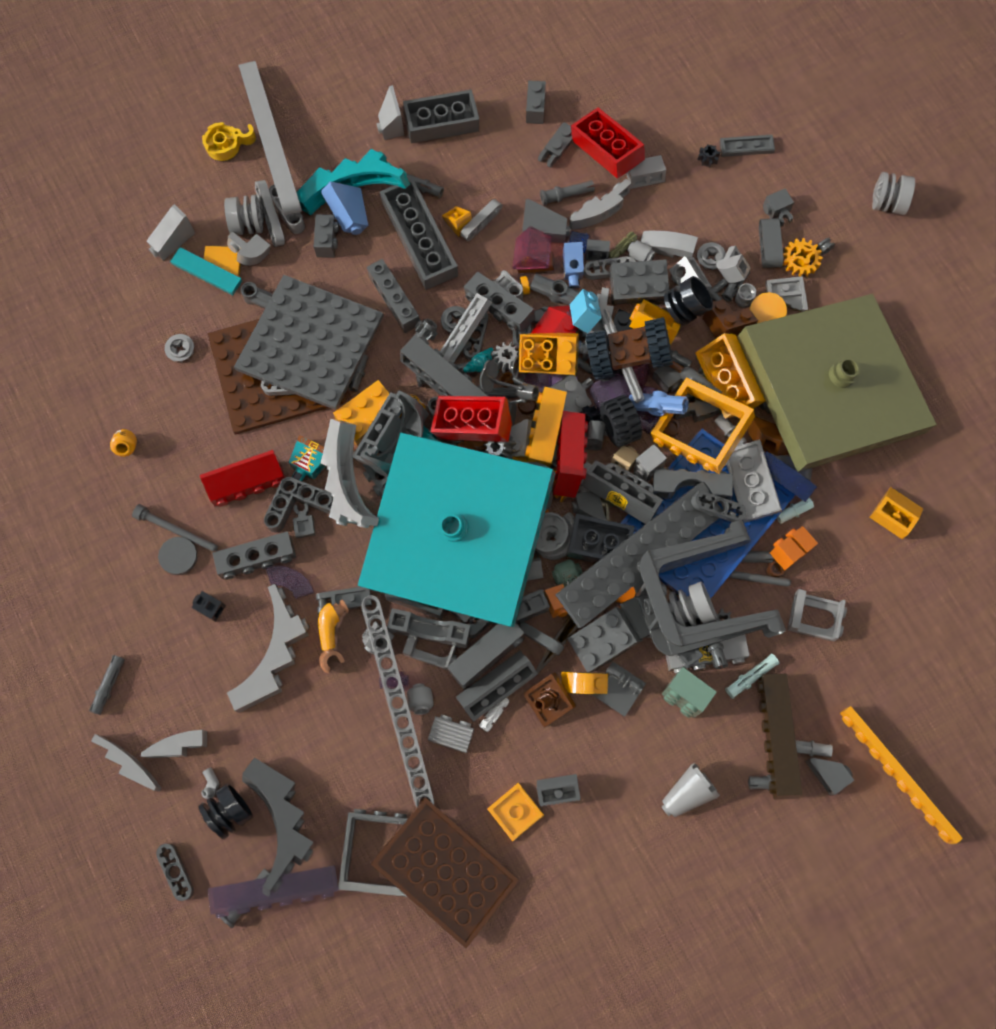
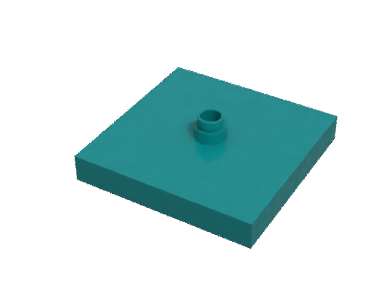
M400 432L377 514L379 518L378 525L373 528L357 586L514 628L553 485L554 470Z

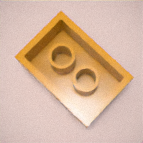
M379 380L333 412L336 420L357 425L354 443L357 447L389 395V392Z

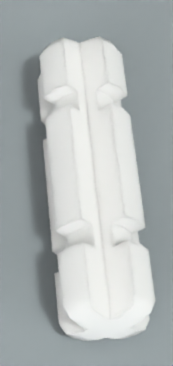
M507 698L489 710L485 716L486 719H483L479 724L480 728L486 732L490 731L493 727L492 723H495L504 711L503 707L506 708L509 704Z

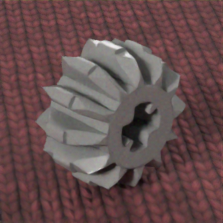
M503 342L502 347L497 345L496 351L492 352V357H494L492 360L497 363L498 370L502 368L503 374L506 370L511 372L513 360L519 355V346L513 347L512 342L509 343V346H506V343Z

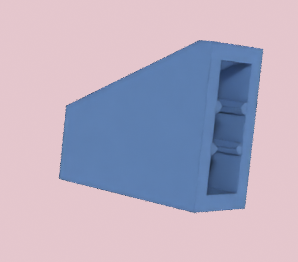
M330 181L321 191L324 199L343 231L359 235L368 227L361 188Z

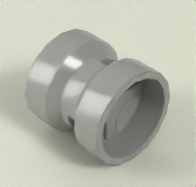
M744 283L739 287L735 296V302L739 307L747 308L751 305L756 296L755 287L749 283Z

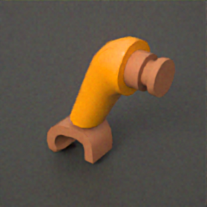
M343 600L339 601L340 604H326L319 613L318 628L321 647L324 650L319 657L321 669L328 674L331 668L328 666L327 660L330 656L335 655L339 663L345 662L342 655L334 650L336 647L335 626L340 622L339 617L343 616L344 612L346 614L349 612Z

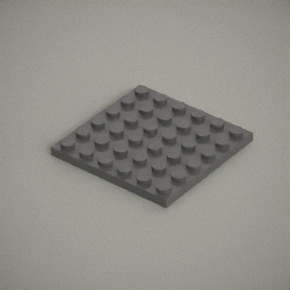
M283 275L234 368L236 371L337 410L384 314Z

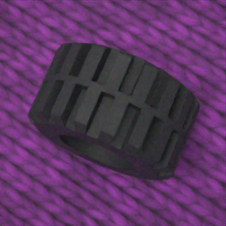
M621 395L601 403V420L606 424L605 431L616 447L619 448L641 439L642 426L634 404L626 395Z

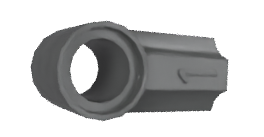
M246 282L241 287L243 299L247 304H255L264 309L273 295L258 288L252 282ZM250 291L254 292L252 295H246Z

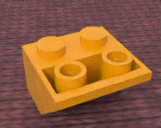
M890 487L869 518L903 539L911 532L919 520L923 508Z

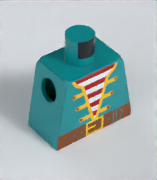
M299 435L289 460L290 466L295 469L292 478L303 481L305 476L315 479L326 467V465L321 464L324 447Z

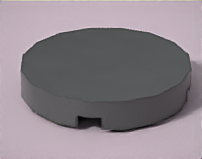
M184 537L168 539L163 543L158 554L161 567L172 575L188 573L194 568L198 558L196 547L190 540Z

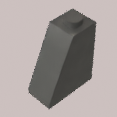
M526 199L522 240L565 243L566 237H569L570 234L567 218L530 199Z

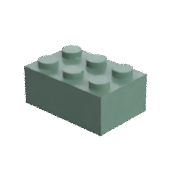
M682 667L662 692V695L668 704L678 706L684 716L695 718L704 711L717 692Z

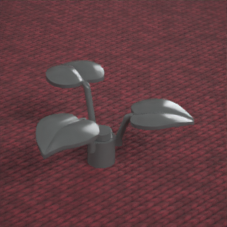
M519 355L514 358L511 367L515 385L496 380L498 366L494 360L486 361L480 375V386L484 392H491L494 383L516 389V395L520 399L509 402L512 426H514L516 418V404L526 403L527 400L536 401L539 394L538 386L524 382L527 372H519Z

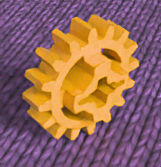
M805 238L801 242L798 239H795L794 243L790 241L783 250V266L787 265L786 271L792 270V275L794 276L795 273H798L799 277L802 274L808 277L810 272L814 274L819 269L823 259L820 256L822 251L816 250L818 245H811L812 240L808 243L805 242Z

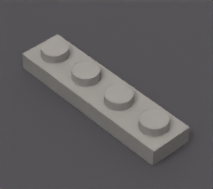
M476 293L440 350L446 361L455 362L492 304L490 300Z

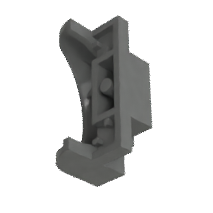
M399 390L397 394L390 392L352 457L356 461L370 466L376 473L388 477L400 432L422 438L423 424L429 413L410 395Z

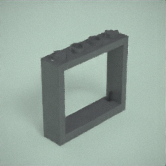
M354 809V813L348 812L338 889L407 897L397 887L392 885L348 881L356 820L403 825L407 820V814L395 813L394 817L386 816L387 812L374 811V815L366 814V810Z

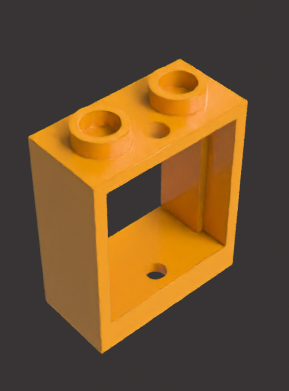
M643 299L641 305L637 303L629 318L632 320L629 327L634 329L645 326V321L664 317L670 345L679 331L680 324L671 317L669 312Z

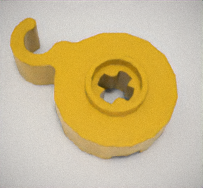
M223 122L214 123L207 128L208 131L202 136L203 145L208 155L218 161L233 158L238 153L241 144L251 145L256 140V134L251 124H248L249 132L243 134L240 129L225 125Z

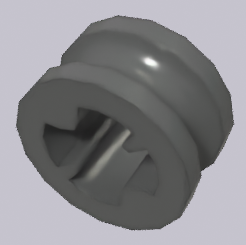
M829 237L818 244L817 250L822 251L821 255H825L835 246L834 243L830 242L831 239Z

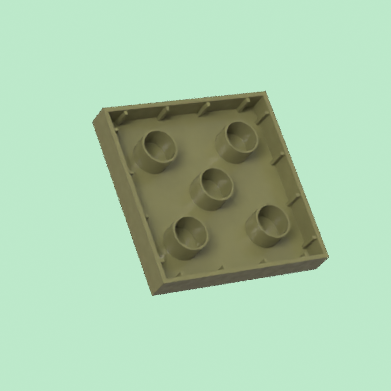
M873 294L746 326L737 336L797 472L925 434L937 425Z

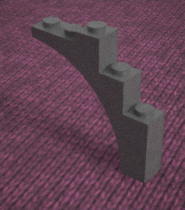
M254 758L242 773V782L253 789L264 801L272 815L276 828L277 855L272 871L264 883L262 891L263 894L270 897L273 892H278L283 884L282 878L285 874L289 875L295 863L301 866L304 861L308 862L314 853L312 850L313 841L298 833L305 821L303 820L304 812L289 803L296 793L294 791L295 782Z

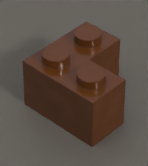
M724 299L713 302V309L703 316L704 322L716 338L724 333L738 336L746 326L754 325L758 322V319L749 307L733 312Z

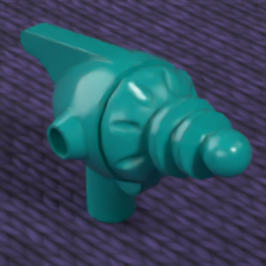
M488 348L474 355L471 361L463 367V371L465 373L482 372L486 361L493 359L491 356L493 348Z

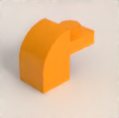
M562 672L561 682L568 693L607 694L608 674Z

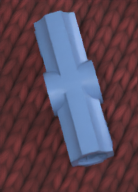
M654 391L652 394H643L644 400L639 403L634 401L632 395L629 397L637 411H647L655 416H663L664 413L685 414L688 411V398L684 396H670L662 391Z

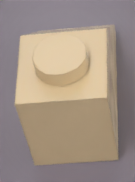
M622 446L614 454L611 463L617 464L630 472L639 454L630 446Z

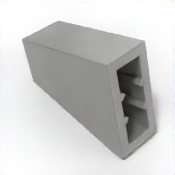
M175 204L169 209L147 240L150 246L148 250L154 257L159 256L163 261L195 234L187 216Z

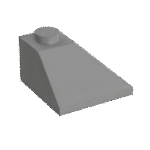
M393 85L388 88L378 114L379 123H376L378 133H382L384 140L404 136L402 117Z

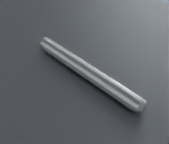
M604 309L600 311L601 320L607 335L617 332L609 310ZM632 367L622 368L634 401L636 403L643 401L644 395Z

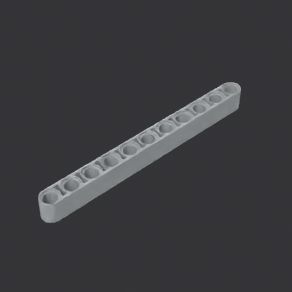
M256 61L239 64L283 214L287 216L302 212Z
M370 595L363 599L361 608L414 803L418 807L419 800L426 796L434 805V798L380 601L376 596ZM367 600L375 601L376 608L374 610L366 609L365 602ZM371 620H380L381 628L379 630L372 629L370 626ZM379 638H383L387 642V646L383 650L376 647V640ZM383 658H389L392 661V666L389 669L382 668L381 661ZM390 677H394L397 680V686L394 689H389L386 685V681ZM395 697H400L403 701L402 706L398 709L392 706V700ZM400 717H406L408 720V725L405 728H399L397 725V720ZM408 736L412 737L413 745L405 748L402 743L403 739ZM413 756L419 759L418 765L414 768L408 765V760ZM418 776L424 778V784L421 787H415L413 784L414 779Z

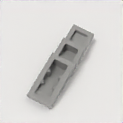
M97 734L94 735L91 742L108 749L105 758L122 765L119 774L147 788L160 792L161 786L134 756L107 738Z

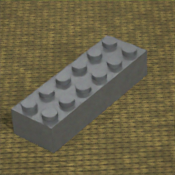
M411 178L408 179L410 185L406 189L394 185L380 191L382 204L425 290H428L458 277V266L414 179Z
M415 334L400 350V361L439 395L487 396V392H484L481 386L474 385L472 379L467 374L460 373L457 370L458 367L452 361H446L438 349L435 348L433 350L424 337L421 336L419 338Z

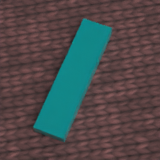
M181 247L170 261L172 265L232 296L242 283L240 277Z

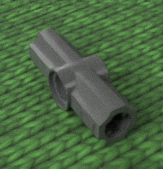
M535 274L530 286L531 290L548 296L552 302H563L567 305H570L580 293V291L568 287L563 280L553 281L539 274Z

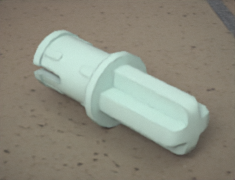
M806 498L796 504H790V507L784 509L777 518L778 522L783 524L794 517L798 518L800 514L814 507L813 501L810 498Z

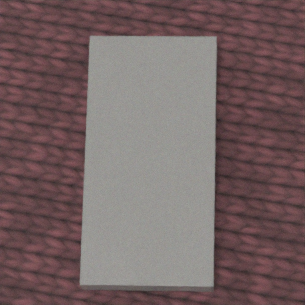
M760 439L737 446L726 465L729 474H733V488L737 501L746 509V516L743 519L744 523L782 512Z

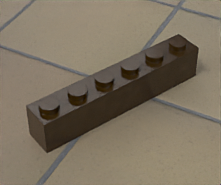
M763 674L759 681H757V691L761 693L762 700L759 701V709L764 716L762 731L766 733L764 750L765 753H768L769 761L766 762L767 772L771 774L772 780L769 781V792L773 794L774 800L799 799L803 794L787 674Z

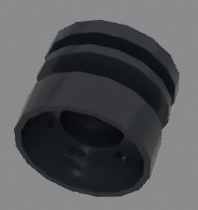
M691 276L680 283V286H675L664 294V302L668 312L682 326L689 324L697 319V316H702L713 309V300L709 290L696 276Z
M228 783L216 791L218 802L209 797L207 798L208 805L202 802L198 806L207 826L223 840L229 837L228 831L230 833L236 831L233 821L243 826L253 818V814L244 799Z

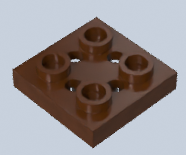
M555 672L523 693L544 728L576 707V704Z

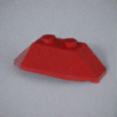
M570 306L548 307L531 334L576 333L579 328L573 325Z

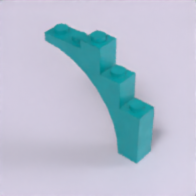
M370 149L358 163L345 158L333 172L319 167L296 193L301 210L312 215L321 205L326 203L321 191L330 181L354 187L368 184H390L404 189L410 185V182L407 178V173L402 168L398 169L387 162V157L384 153Z

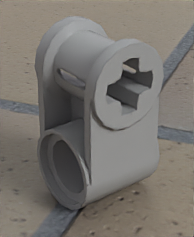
M501 271V275L495 281L492 280L509 293H519L514 296L523 301L522 285L512 278L507 271Z

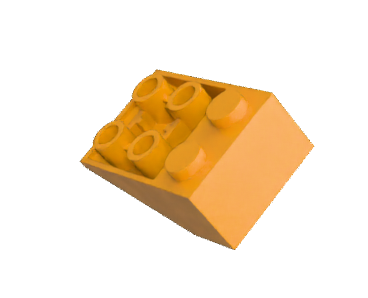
M520 334L519 372L575 375L578 371L579 334Z

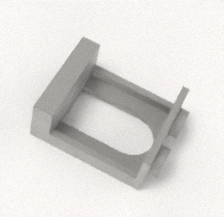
M798 589L794 593L787 630L833 642L839 639L844 630V626L841 623L842 618H845L847 613V607H845L846 600L836 602L806 594L807 591ZM804 605L829 611L834 617L833 626L823 629L801 623Z
M408 636L403 650V654L407 657L448 670L447 667L457 659V655H454L457 646L452 645L447 657H439L415 649L419 638Z

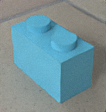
M582 289L571 302L570 310L573 325L589 333L602 317L597 295Z

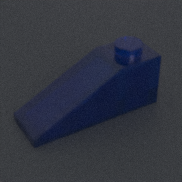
M766 451L765 457L772 479L794 494L798 499L806 502L817 486Z

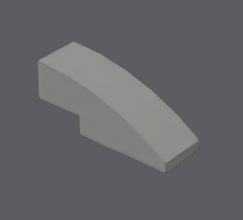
M644 231L641 242L652 247V250L660 255L671 258L674 255L692 257L698 237L669 231Z
M187 731L167 737L141 752V757H187V748H207V731Z

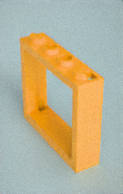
M686 377L675 396L686 397L688 393L741 420L716 459L663 433L673 417V413H664L651 432L653 442L657 443L659 447L664 446L668 448L670 452L677 456L682 455L693 464L698 463L702 465L708 472L710 470L720 474L754 420V409Z

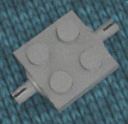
M566 375L550 387L567 392L563 411L579 413L583 407L592 404L585 389L594 384L591 378L580 383L574 375Z

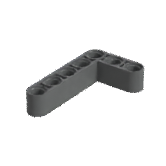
M286 477L281 481L264 517V523L271 532L277 533L282 531L296 501L302 504L307 503L309 507L330 514L333 502L332 493L292 477ZM289 485H294L293 490L286 491ZM306 492H312L309 498H303ZM323 499H329L326 505L320 504ZM281 502H287L284 508H278V505ZM273 519H278L276 525H270Z

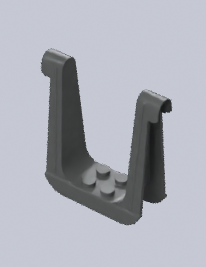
M743 520L732 522L730 528L725 530V534L646 551L642 556L639 564L642 580L633 587L652 641L663 654L672 657L758 630H762L764 636L768 638L786 631L778 610L684 627L675 621L673 606L666 599L667 589L664 584H661L659 574L751 542Z

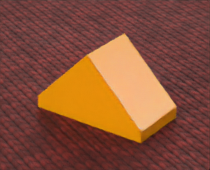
M457 206L442 215L445 222L458 237L462 229L472 220L470 211Z

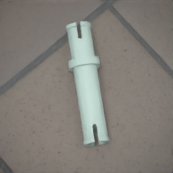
M770 654L746 674L738 676V680L729 687H726L725 691L734 699L743 690L751 688V684L763 674H766L778 665L779 660L775 655Z

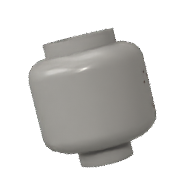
M421 683L413 685V688L407 691L409 710L416 715L427 714L434 704L432 690Z

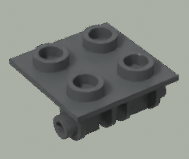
M612 662L605 674H608L607 694L591 695L625 717L646 683Z

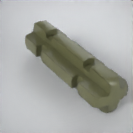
M629 232L626 235L627 237H624L615 246V249L609 252V258H619V255H622L628 249L631 242L637 240V235L634 232Z

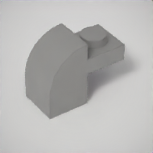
M234 232L228 236L227 245L229 249L234 253L237 252V262L243 265H256L270 252V244L257 234L248 243Z
M736 245L729 247L724 259L718 260L716 263L718 270L728 283L745 280L751 268Z

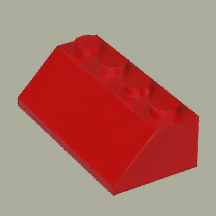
M438 396L431 433L442 440L509 442L512 421L507 398Z
M274 450L199 475L210 502L218 507L225 506L233 500H243L247 495L253 493L260 494L270 487L277 488L281 481L286 478L281 462Z

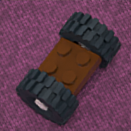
M664 317L645 321V326L608 335L606 330L586 335L588 355L595 380L615 377V370L651 363V360L653 368L673 365L671 346Z

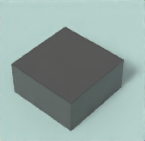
M587 239L585 260L608 259L610 241Z

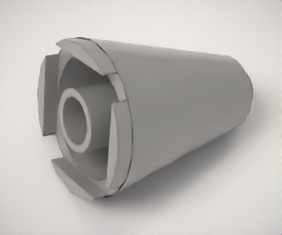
M695 762L690 765L662 800L664 803L662 808L668 816L673 815L677 817L720 796L712 782L703 772L701 773L700 767Z

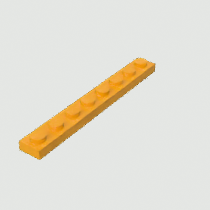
M850 706L840 712L843 716V722L848 727L853 728L856 732L855 736L861 743H865L869 747V753L876 760H880L884 765V771L896 779L899 789L911 797V803L917 809L922 810L926 821L938 829L941 839L946 843L949 842V844H957L963 838L856 711Z

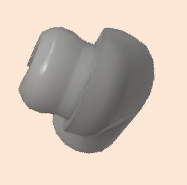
M210 767L202 772L207 780L206 787L201 792L202 797L205 799L213 798L219 787V780Z

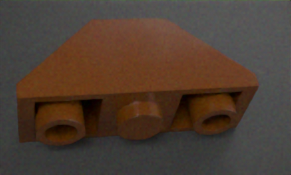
M755 416L747 431L752 440L760 439L763 451L775 456L789 454L776 424Z

